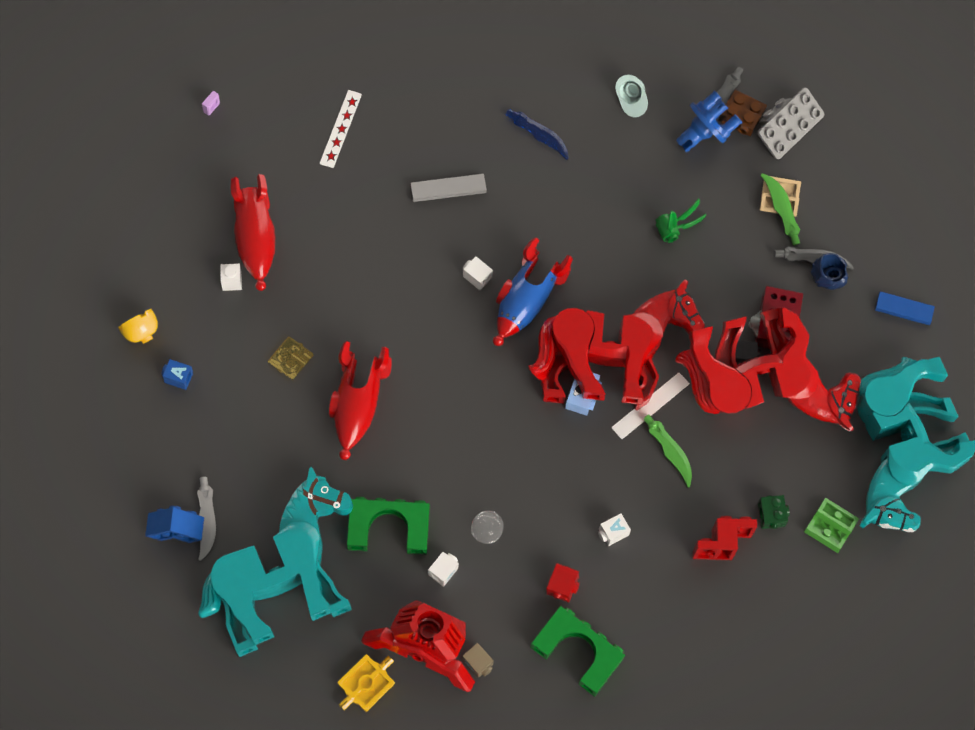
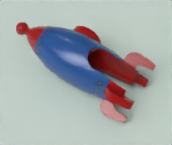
M533 238L523 250V267L513 280L508 279L505 282L496 300V303L500 305L497 317L498 335L493 338L495 346H501L504 343L503 338L514 335L530 324L547 301L554 285H562L566 282L573 260L570 255H567L561 264L558 261L555 263L542 284L532 285L527 280L539 260L537 256L540 251L536 250L539 239Z

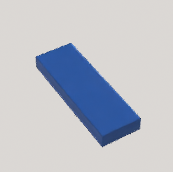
M880 291L875 311L930 326L935 306Z

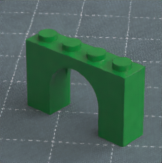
M365 497L351 499L353 509L349 513L348 550L368 551V537L371 524L378 517L390 514L398 516L407 525V554L427 555L430 503L422 500H416L414 503L406 502L403 499L387 501L384 498L367 500Z
M560 606L531 643L530 648L547 660L558 644L566 638L579 637L587 641L594 651V663L582 677L579 685L595 697L622 662L625 654H623L622 648L618 645H612L606 641L605 635L600 632H594L591 629V625L585 620L580 621L577 619L572 610L567 607L564 609Z

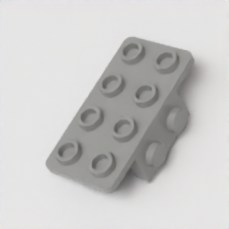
M802 88L793 98L779 99L773 109L763 114V118L759 121L762 127L758 130V135L773 157L781 159L824 117V112L808 88Z

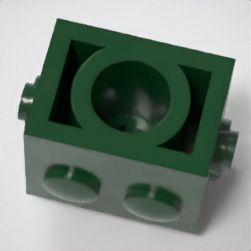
M769 495L759 499L758 509L761 528L776 529L785 527L788 523L790 511L789 506L785 505L784 495Z

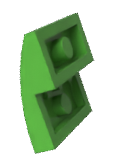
M825 498L804 533L838 553L859 518Z

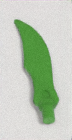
M762 173L761 177L770 191L774 210L782 218L785 234L791 237L793 246L800 244L798 237L800 228L795 221L786 191L778 181Z
M648 414L643 420L649 426V433L661 444L664 456L679 471L686 486L689 488L692 472L687 456L666 432L662 422L654 421Z

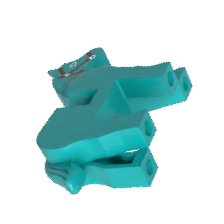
M310 467L307 480L296 489L284 510L279 533L273 537L284 567H274L269 571L270 573H266L254 545L224 555L215 562L211 573L203 585L202 601L198 614L201 618L211 616L219 611L221 601L223 602L226 611V627L239 657L258 650L257 644L275 637L271 628L257 616L255 600L271 598L303 584L312 621L331 614L334 618L352 610L348 599L338 593L333 581L321 568L323 543L318 524V518L321 516H328L333 512L342 516L351 513L353 503L349 494L330 487L326 478L316 476L313 468Z

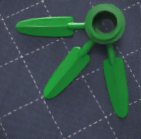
M699 198L681 216L677 217L676 213L671 210L670 214H663L655 220L656 228L664 242H674L680 234L678 229L692 227L706 217L707 214L704 213L691 222L677 226L679 220L686 219L695 211L700 204Z

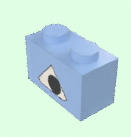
M593 373L599 382L600 375ZM574 379L565 409L587 416L589 410L593 411L596 400L583 399L580 387Z

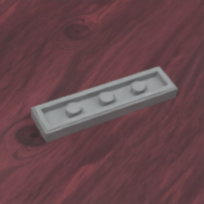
M484 174L411 183L413 202L487 192Z

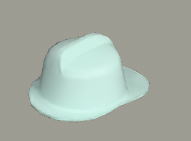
M629 74L623 75L618 79L615 87L622 109L628 116L640 117L648 107L645 86L637 77Z

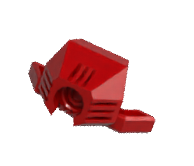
M418 600L401 608L390 628L384 627L366 631L361 639L363 644L373 649L386 648L405 658L410 655L418 662H425V667L448 677L455 687L466 692H470L475 684L473 677L463 663L456 659L466 640V623Z

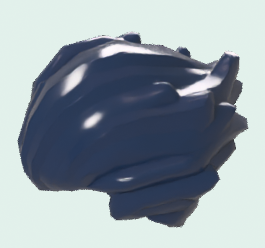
M826 253L814 261L813 269L810 272L818 287L834 290L840 289L847 284V263L843 258L834 253Z

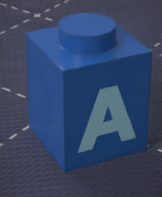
M170 359L168 364L164 365L161 375L166 384L187 390L193 376L192 366Z

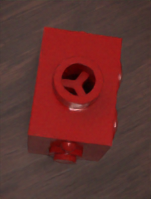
M556 563L547 586V595L570 602L572 594H576L579 589V571Z

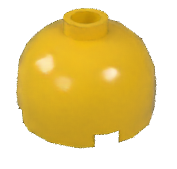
M149 309L144 314L137 315L121 324V326H118V329L128 341L134 343L142 341L144 344L153 339L151 335L158 328V320L153 310Z

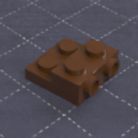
M734 90L726 103L728 109L720 115L718 121L725 124L736 114L743 122L736 130L743 135L751 137L767 105Z

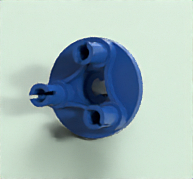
M714 90L705 100H701L697 104L692 102L689 105L697 116L692 119L691 126L676 141L686 152L690 151L701 140L709 139L713 135L720 142L724 143L731 135L730 133L743 122L736 114L723 125L717 122L716 118L728 107Z

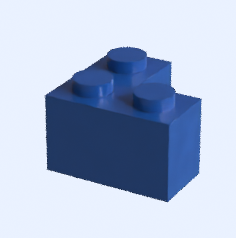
M179 506L157 509L155 512L148 513L145 536L159 541L172 538L187 543L201 541L204 517L197 515L194 511H183Z

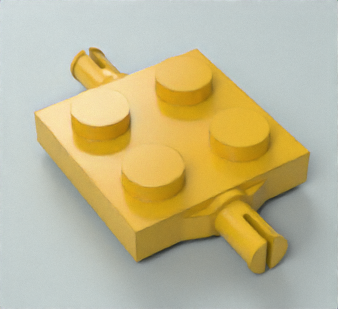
M366 654L337 682L347 695L338 705L345 711L353 702L367 712L395 684L386 672V669L394 662L392 658L390 659L387 656L379 664Z

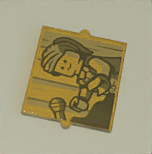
M288 336L268 360V363L277 368L279 373H284L293 380L314 354L303 347L302 343L299 344Z

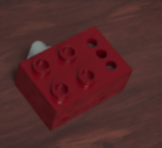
M766 286L762 295L760 311L755 316H752L749 322V328L752 329L755 335V342H758V347L770 349L760 312L785 307L796 313L800 318L803 293ZM782 328L783 333L787 341L789 342L791 334L787 328Z

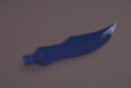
M507 110L505 115L512 118L515 125L530 131L536 140L552 147L568 160L567 148L555 132L530 119L523 112Z

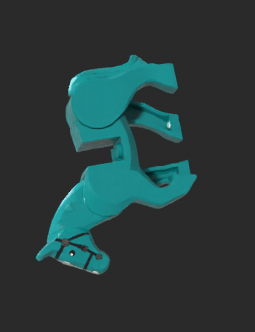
M902 357L901 363L868 374L861 380L859 389L860 399L857 410L872 440L901 432L903 441L889 446L881 457V465L876 470L868 488L866 515L860 524L862 529L872 523L887 529L906 532L916 531L921 525V518L918 514L909 511L899 497L916 487L928 472L936 471L951 474L967 463L974 455L975 440L969 441L966 432L948 440L932 444L917 415L927 414L949 422H954L959 417L950 398H937L923 393L912 392L914 384L922 378L944 382L948 374L940 357L921 359L919 361Z

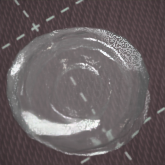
M490 510L477 514L471 525L473 537L485 544L496 542L504 529V522L495 511Z

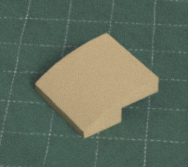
M772 177L786 191L794 217H796L801 181ZM763 180L760 211L778 214L774 210L770 191Z

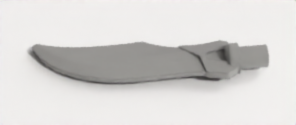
M207 477L199 478L200 487L197 491L200 503L199 516L204 517L199 561L210 552L216 535V521L212 502L213 489L208 486Z

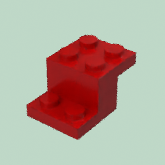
M731 516L717 518L712 528V539L702 538L700 541H697L692 551L693 559L732 560L738 550V538H751L757 529V519H752L748 516L740 517V519H732Z

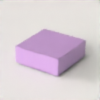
M212 91L202 103L203 112L208 116L220 104L218 93Z

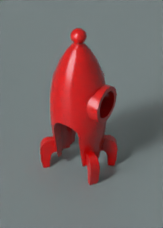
M258 174V187L240 189L239 179L234 177L231 179V194L234 198V209L236 212L234 228L236 247L245 268L257 280L255 284L256 289L263 291L266 288V283L263 279L270 270L275 254L276 240L274 225L268 212L270 203L266 179L264 175Z
M345 341L340 349L338 360L342 365L344 373L338 391L332 393L329 416L334 418L338 440L343 447L339 456L343 460L350 458L351 453L349 450L362 439L371 425L377 406L380 380L387 378L391 373L392 359L389 357V349L387 347L381 348L379 358L374 356L368 382L362 388H353L357 360L354 358L355 353L349 351L350 342Z

